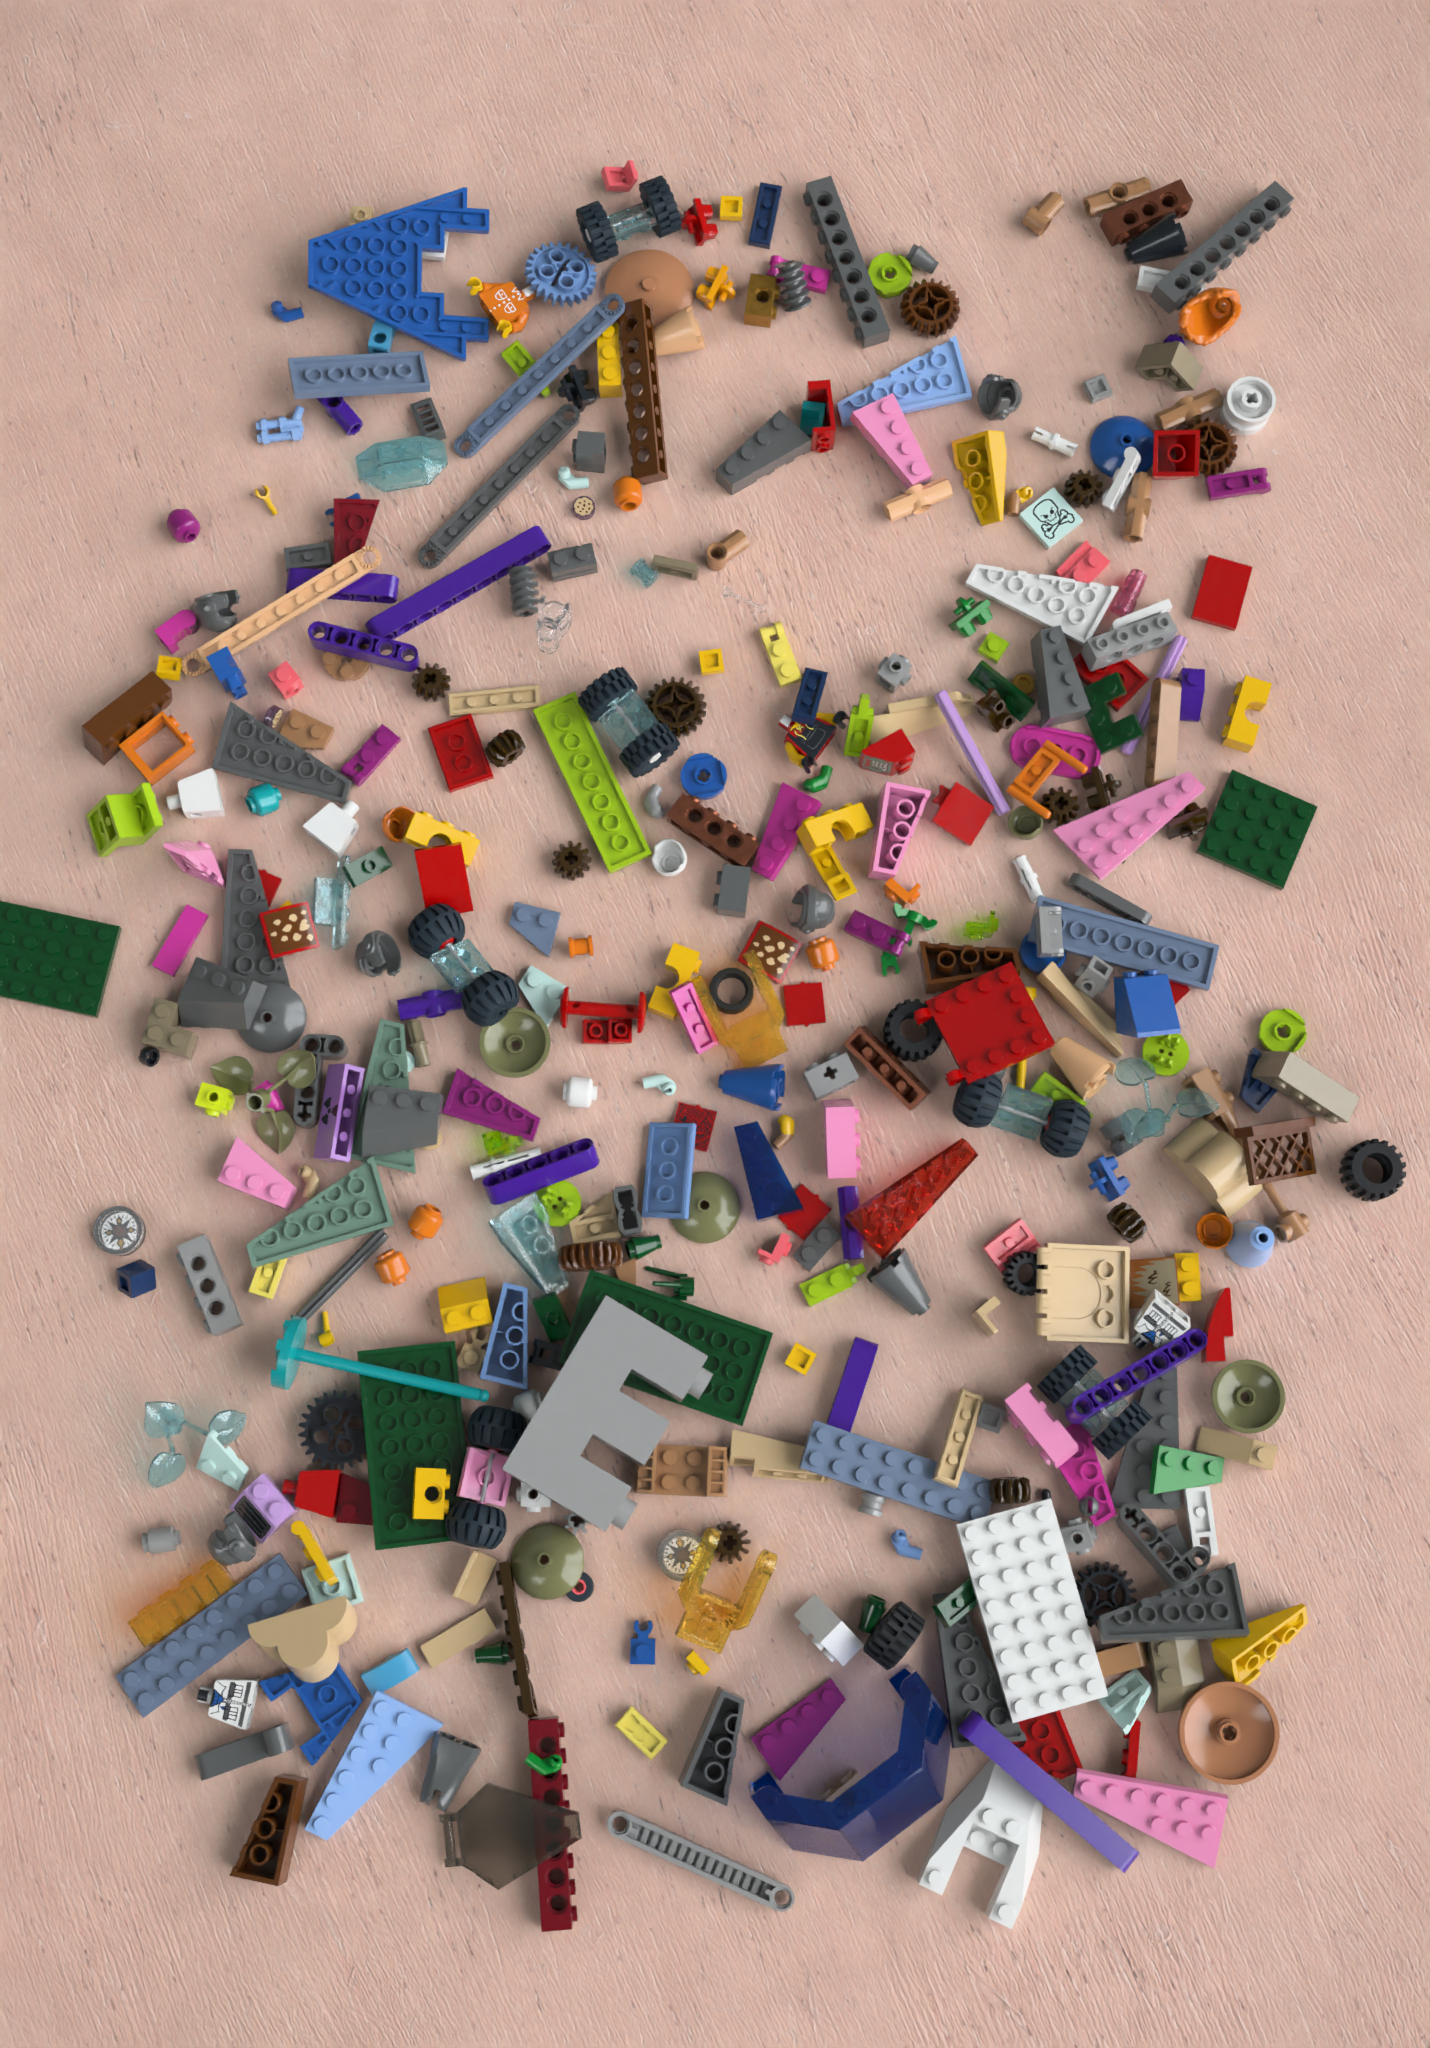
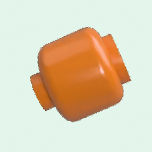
M623 476L613 484L614 504L618 508L628 512L640 506L643 501V495L639 480L630 476Z
M825 935L809 941L806 954L812 968H821L822 972L835 968L834 963L839 960L840 955L834 940L826 938Z
M429 1203L418 1205L407 1222L412 1230L410 1234L419 1240L434 1238L443 1223L442 1212Z
M390 1249L376 1257L377 1261L374 1264V1268L382 1283H392L393 1286H397L406 1281L405 1276L409 1273L410 1267L401 1251Z

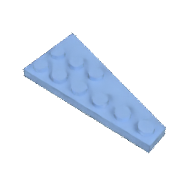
M956 335L951 337L946 343L932 348L925 355L918 356L890 372L885 378L874 381L871 386L864 390H859L836 404L841 427L853 425L850 421L852 412L892 393L903 414L971 400L972 392Z
M377 1689L304 1830L328 1840L444 1723Z

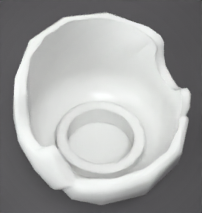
M663 839L654 846L652 863L659 874L665 877L677 876L686 867L687 854L679 842L673 839Z

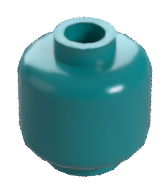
M262 783L250 788L245 797L249 811L260 817L277 811L279 809V801L282 800L279 789L277 787L273 788L269 783Z

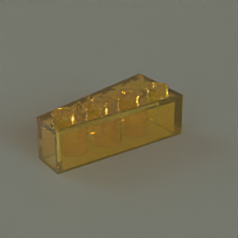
M208 1561L200 1567V1573L194 1577L192 1574L179 1582L180 1586L174 1591L168 1590L158 1597V1602L152 1606L150 1604L137 1613L136 1617L128 1621V1624L144 1647L155 1645L238 1585L226 1566L217 1561Z

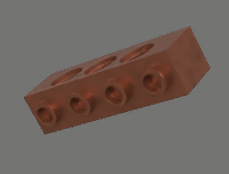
M1179 179L1104 213L1100 227L1111 247L1117 244L1123 245L1169 212L1174 211L1177 215L1175 218H1183L1189 213L1193 199L1182 180Z
M682 793L667 814L668 823L732 865L747 867L759 850V843L756 837L750 833H742L738 830L739 827L730 820L724 821L719 817L718 812L710 807L706 809L700 805V801L690 794L686 796ZM698 814L701 820L692 822L689 820V816ZM710 827H718L720 833L712 835L708 832V829ZM735 839L740 844L738 847L732 848L728 846L727 842Z
M865 1025L859 1026L843 1043L910 1111L916 1109L931 1093Z

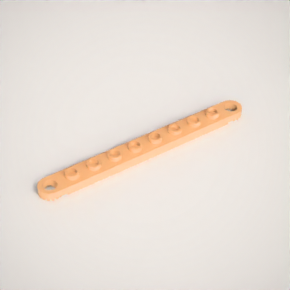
M365 546L185 656L181 664L182 670L191 677L201 676L212 669L206 658L207 656L226 646L231 655L234 656L379 567L382 561L381 553L373 546ZM371 551L375 553L376 559L374 563L366 564L363 557L366 552ZM192 659H197L200 663L199 669L195 672H191L188 669V663Z

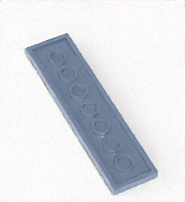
M1038 896L1035 910L1039 906L1061 907L1064 952L1089 959L1095 955L1107 964L1144 974L1146 969H1158V973L1167 974L1171 982L1203 991L1209 990L1220 945L1045 896ZM1034 913L1027 941L1036 944Z
M813 1420L811 1423L799 1469L958 1523L988 1516L992 1504L991 1495H989V1479L962 1471L958 1487L954 1489L932 1480L938 1463L936 1461Z
M279 1553L115 1677L144 1718L250 1639L248 1624L283 1614L307 1596L308 1591L282 1554Z

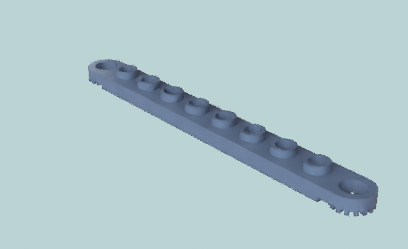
M610 293L598 305L596 304L470 424L462 435L458 436L454 443L456 453L460 457L468 459L486 445L624 313L625 303L619 294ZM612 301L619 302L618 309L616 308L613 311L608 309V305ZM464 442H471L470 450L461 451V445Z

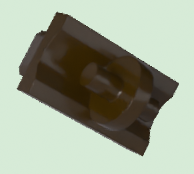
M991 687L986 696L976 702L979 714L984 716L994 732L998 733L1001 728L1007 730L1015 722L1013 715L1010 714L1004 700L1001 699L996 689Z
M1098 766L1091 768L1092 772L1081 776L1085 790L1096 787L1098 794L1086 797L1090 810L1102 809L1111 805L1107 791H1110L1111 798L1117 797L1116 789L1122 786L1121 780H1114L1112 774L1105 775L1107 780L1105 783L1102 771L1099 770Z
M1196 802L1188 804L1184 808L1185 815L1179 817L1177 814L1166 823V836L1168 839L1181 836V838L1189 837L1191 841L1198 840V832L1203 831V827L1207 825L1206 816L1208 815V810L1206 807L1200 808Z

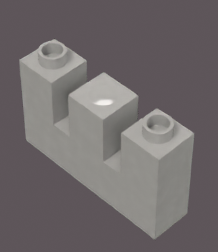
M606 1295L502 1467V1470L603 1532H606L610 1524L623 1530L637 1506V1503L626 1497L632 1487L584 1459L581 1455L590 1439L594 1437L643 1467L670 1421L619 1390L628 1375L632 1373L680 1403L687 1393L699 1400L713 1376V1373L702 1367L708 1356Z

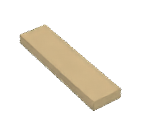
M539 685L447 693L450 718L462 717L468 714L474 716L526 711L541 706Z
M963 1388L959 1390L932 1480L954 1489L958 1487L984 1397Z

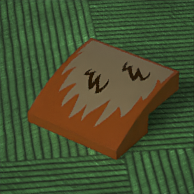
M1176 1257L1130 1260L1129 1309L1142 1308L1154 1289L1174 1305H1180Z

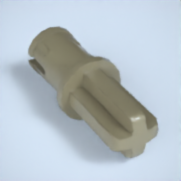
M413 1020L408 1022L407 1028L411 1040L409 1046L413 1049L416 1067L421 1068L431 1065L426 1046L428 1041H425L421 1021Z

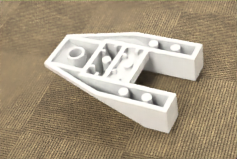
M990 1759L946 1808L916 1878L918 1884L943 1895L963 1846L986 1856L1005 1867L985 1914L989 1919L1012 1929L1022 1907L1039 1854L1043 1803Z

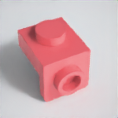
M628 160L624 167L604 166L601 170L606 191L630 192L638 180V172L635 169L633 160Z
M782 1232L772 1254L758 1248L756 1255L760 1256L759 1261L769 1266H772L773 1263L778 1265L781 1256L787 1257L792 1244L788 1241L791 1236Z

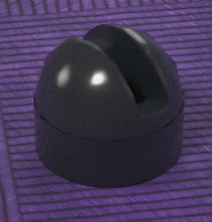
M144 1047L140 1050L138 1058L143 1065L153 1067L158 1063L160 1053L155 1048Z

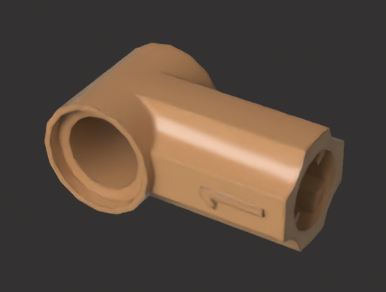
M1050 191L1036 208L1033 206L1029 209L1022 220V224L1040 237L1049 227L1051 220L1064 207L1065 202L1062 196L1057 192Z
M737 529L720 542L710 544L706 556L707 566L714 571L723 569L729 560L749 547L750 543L746 535ZM717 554L720 555L721 558L716 559L713 558L712 555Z

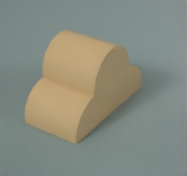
M1202 1118L1195 1120L1163 1148L1164 1152L1213 1208L1227 1219H1230L1263 1190L1262 1184L1249 1186L1243 1147L1225 1132H1218L1209 1122Z
M346 1595L248 1624V1630L252 1639L269 1658L284 1662L300 1680L315 1683L329 1677L337 1667L339 1661L338 1646L348 1641L354 1634L357 1627V1613Z

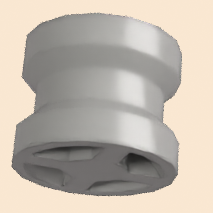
M862 1492L861 1497L863 1501L862 1505L858 1508V1512L882 1517L881 1506L885 1503L886 1498Z

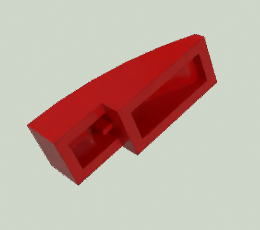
M1223 1288L1219 1291L1207 1315L1203 1332L1206 1334L1208 1342L1201 1350V1363L1226 1361L1224 1338L1234 1336L1230 1288Z

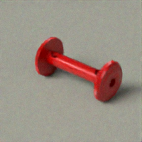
M565 987L562 990L560 999V1025L563 1028H567L568 1015L638 1019L637 1033H641L644 1030L646 1020V995L644 992H640L639 1005L570 1001L569 987Z

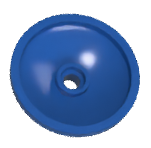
M1111 417L1103 421L1095 429L1091 437V458L1095 466L1103 474L1113 478L1117 468H1121L1125 460V449L1134 447L1141 455V462L1135 473L1140 471L1147 472L1153 465L1154 434L1144 422L1134 417ZM1123 439H1128L1130 443L1123 442Z

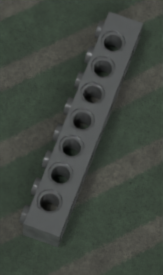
M828 176L806 183L805 193H803L804 203L811 209L810 218L812 224L817 225L818 240L821 245L824 244L825 258L827 263L832 265L834 282L839 283L840 298L843 303L846 302L848 307L847 316L849 321L854 323V334L857 342L861 341L863 349L887 342L890 329L832 177ZM826 223H833V224H835V225L830 226V225H827ZM834 242H840L842 244L836 245L834 244ZM847 261L849 262V264H843L841 262ZM854 280V281H856L857 283L852 284V283H849L848 281ZM855 300H863L864 302L858 303ZM863 319H869L872 322L867 323Z
M1274 181L1155 285L1150 297L1168 314L1175 309L1180 310L1186 304L1187 298L1190 295L1194 297L1200 292L1202 284L1211 283L1219 270L1224 271L1227 269L1235 256L1239 258L1246 251L1250 243L1254 245L1261 238L1265 230L1269 232L1279 218L1284 219L1292 209L1290 205L1294 197Z

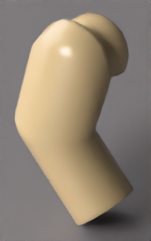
M303 1164L298 1168V1175L302 1177L306 1184L302 1197L311 1200L316 1194L320 1178L312 1166Z

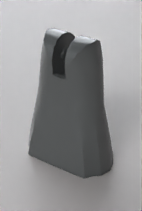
M435 1731L422 1785L420 1802L429 1805L435 1795V1789L439 1790L442 1793L441 1795L439 1794L436 1809L445 1812L482 1750L476 1744L463 1739L458 1743L456 1742L457 1737L443 1731Z

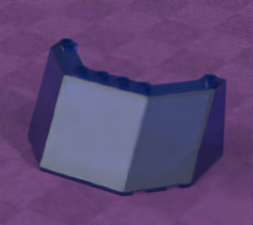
M909 1665L888 1679L904 1701L897 1752L833 1801L784 1794L769 1771L748 1785L752 1800L766 1820L792 1850L863 1862L943 1800L951 1746L949 1720L918 1672Z

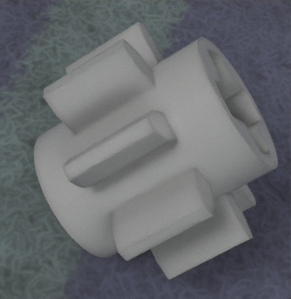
M571 1512L569 1516L563 1515V1518L568 1519L569 1523L564 1527L565 1529L569 1527L574 1528L573 1535L577 1534L578 1529L587 1533L585 1526L590 1524L589 1522L585 1521L576 1527L575 1522L571 1521L572 1516H576L574 1513Z

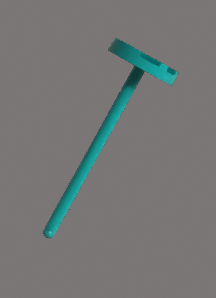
M291 1315V1321L285 1320L283 1324V1340L278 1339L275 1348L277 1367L276 1370L271 1369V1386L284 1390H289L292 1386L302 1361L476 1401L486 1402L489 1399V1392L480 1388L305 1350L307 1320L305 1317Z

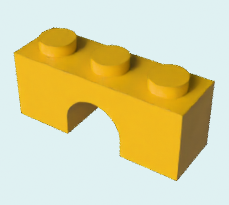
M618 322L610 325L597 338L600 398L622 397Z
M1245 675L1241 682L1237 681L1233 695H1236L1234 703L1231 702L1227 712L1230 719L1228 724H1224L1221 736L1224 737L1222 745L1246 753L1250 752L1254 746L1260 725L1250 722L1245 716V710L1253 709L1261 712L1266 705L1272 683Z
M862 802L855 805L848 803L843 805L840 810L834 811L830 809L822 813L820 817L810 816L804 819L796 833L809 856L824 851L833 844L836 839L832 829L839 831L845 841L849 842L865 836L874 825Z
M424 811L415 812L411 816L401 841L419 849L426 848L430 838L433 837L443 839L446 844L461 842L466 868L470 866L480 843V840L475 838V834L466 830L458 831L454 829L453 824L447 821L438 822L432 819L433 816Z
M673 942L665 962V969L674 972L678 976L679 981L674 987L668 989L656 985L648 1005V1012L675 1021L676 1016L679 1015L668 991L687 981L692 982L693 973L698 974L702 964V960H699L700 952Z

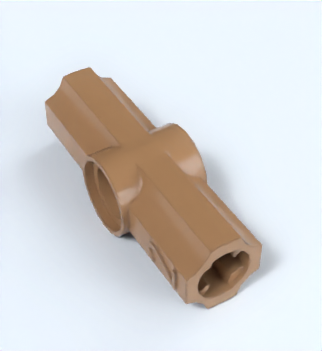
M1142 177L1125 184L1117 182L1112 184L1110 189L1084 197L1083 204L1086 215L1093 217L1152 192L1149 179Z
M1213 388L1195 397L1192 395L1185 396L1176 402L1174 406L1154 415L1155 425L1158 430H1171L1182 424L1188 426L1191 421L1195 423L1203 415L1222 407V395L1219 390Z
M1140 471L1134 473L1131 480L1130 494L1127 497L1124 511L1126 521L1123 539H1126L1127 542H1142L1144 537L1146 519L1149 516L1151 499L1149 497L1152 476L1147 472Z

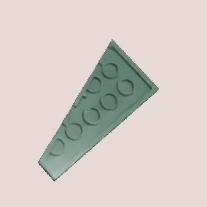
M380 1019L359 1101L350 1159L366 1162L369 1159H362V1132L369 1086L378 1085L410 1090L405 1025ZM414 1149L374 1156L376 1165L416 1174Z
M374 1156L303 1204L302 1207L286 1216L279 1223L247 1243L246 1247L252 1268L254 1269L394 1226Z

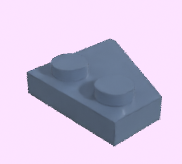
M515 902L509 925L516 932L524 936L529 943L543 952L546 957H550L561 913Z

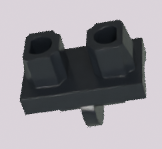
M569 365V372L560 381L561 387L558 388L557 393L561 398L566 397L568 402L572 401L574 406H577L579 412H583L586 405L595 403L597 394L593 388H584V385H587L590 381L587 370H577L576 365Z

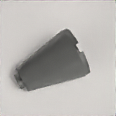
M899 1248L880 1261L882 1264L878 1267V1270L873 1267L866 1278L908 1313L920 1316L930 1308L928 1304L931 1300L905 1248Z

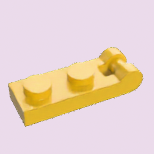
M300 1520L293 1522L291 1532L305 1544L306 1547L302 1548L309 1561L314 1560L317 1566L314 1572L320 1582L325 1581L330 1586L338 1582L336 1574L309 1527Z

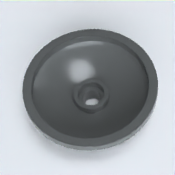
M263 982L262 984L266 985L267 989L249 1030H238V1033L249 1046L258 1051L267 1053L280 1052L293 1046L302 1036L307 1022L306 1008L299 994L291 987L279 982ZM266 1013H270L272 1016L270 1022H266L264 1019Z

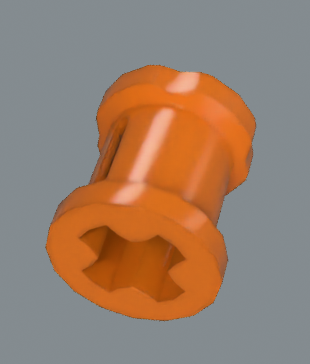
M592 935L579 939L568 937L570 958H574L575 955L584 954L594 956Z

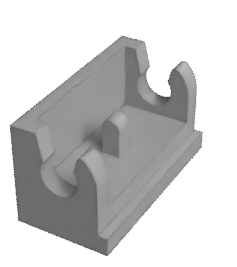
M1039 906L1034 911L1037 957H1063L1061 907Z

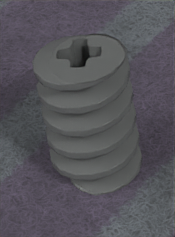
M791 260L774 265L775 269L782 270L776 277L784 278L778 285L786 287L781 292V295H788V298L783 300V304H790V307L785 309L786 312L800 310L811 303V298L807 297L809 289L804 288L807 285V280L802 279L805 276V272L800 270L803 267V263L800 261Z
M526 565L515 566L508 571L510 576L509 583L511 585L510 593L512 594V614L516 617H528L541 612L540 607L535 606L540 603V600L534 598L539 595V590L533 589L538 586V582L533 580L538 576L536 572H531L532 568Z

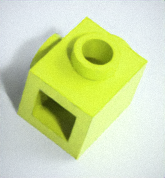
M202 1082L194 1105L205 1110L204 1114L218 1118L219 1114L227 1116L228 1110H232L235 1097H233V1092L229 1089Z

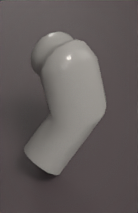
M652 784L644 800V805L651 817L654 816V818L659 819L664 815V809L660 807L658 802L663 789L656 784Z

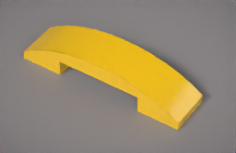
M832 846L824 851L809 855L821 880L835 901L857 893L855 885L848 872L844 871Z

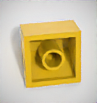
M485 1277L438 1287L439 1306L445 1334L451 1335L493 1325L494 1317Z

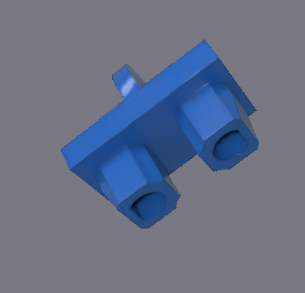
M1103 1155L1088 1165L1092 1172L1090 1177L1094 1182L1088 1186L1090 1190L1097 1187L1100 1194H1105L1109 1202L1125 1194V1190L1130 1186V1183L1124 1175L1119 1178L1115 1176L1113 1170L1118 1168V1162L1114 1156L1105 1158Z

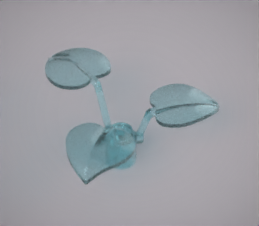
M1126 1058L1119 1061L1116 1065L1115 1077L1120 1083L1127 1086L1143 1084L1147 1104V1112L1133 1108L1127 1110L1122 1115L1121 1128L1129 1145L1151 1136H1162L1165 1133L1166 1122H1170L1176 1108H1178V1113L1181 1116L1199 1117L1218 1110L1220 1107L1219 1103L1203 1090L1196 1088L1185 1089L1177 1094L1176 1100L1178 1103H1174L1168 1114L1165 1115L1163 1110L1159 1108L1152 1109L1147 1080L1155 1078L1154 1066L1141 1058Z
M166 1401L146 1402L144 1421L146 1434L151 1438H162L165 1436L170 1448L169 1453L161 1452L152 1460L148 1470L149 1484L153 1488L164 1486L175 1481L184 1472L186 1459L180 1453L175 1454V1448L171 1439V1435H177L181 1432L182 1425H186L204 1436H208L213 1429L219 1434L216 1439L224 1446L239 1436L246 1422V1414L236 1410L221 1411L211 1419L208 1426L209 1431H206L186 1421L184 1410L176 1403Z

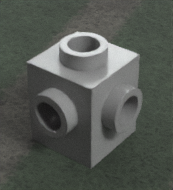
M893 652L889 658L886 656L880 662L875 681L894 694L900 685L904 687L912 677L910 674L912 665H910L906 657L903 655L898 656Z
M1094 955L1087 965L1082 963L1076 971L1075 975L1078 978L1074 986L1094 998L1099 991L1103 993L1110 983L1108 978L1113 967Z
M1081 1517L1067 1520L1066 1525L1059 1527L1067 1554L1076 1552L1077 1555L1088 1553L1091 1551V1547H1094L1095 1539H1098L1094 1524L1090 1525L1088 1519L1082 1520ZM1076 1534H1080L1082 1538L1077 1537Z

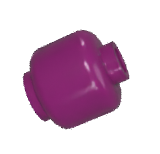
M188 509L173 510L166 522L168 531L180 543L194 541L201 529L200 523Z

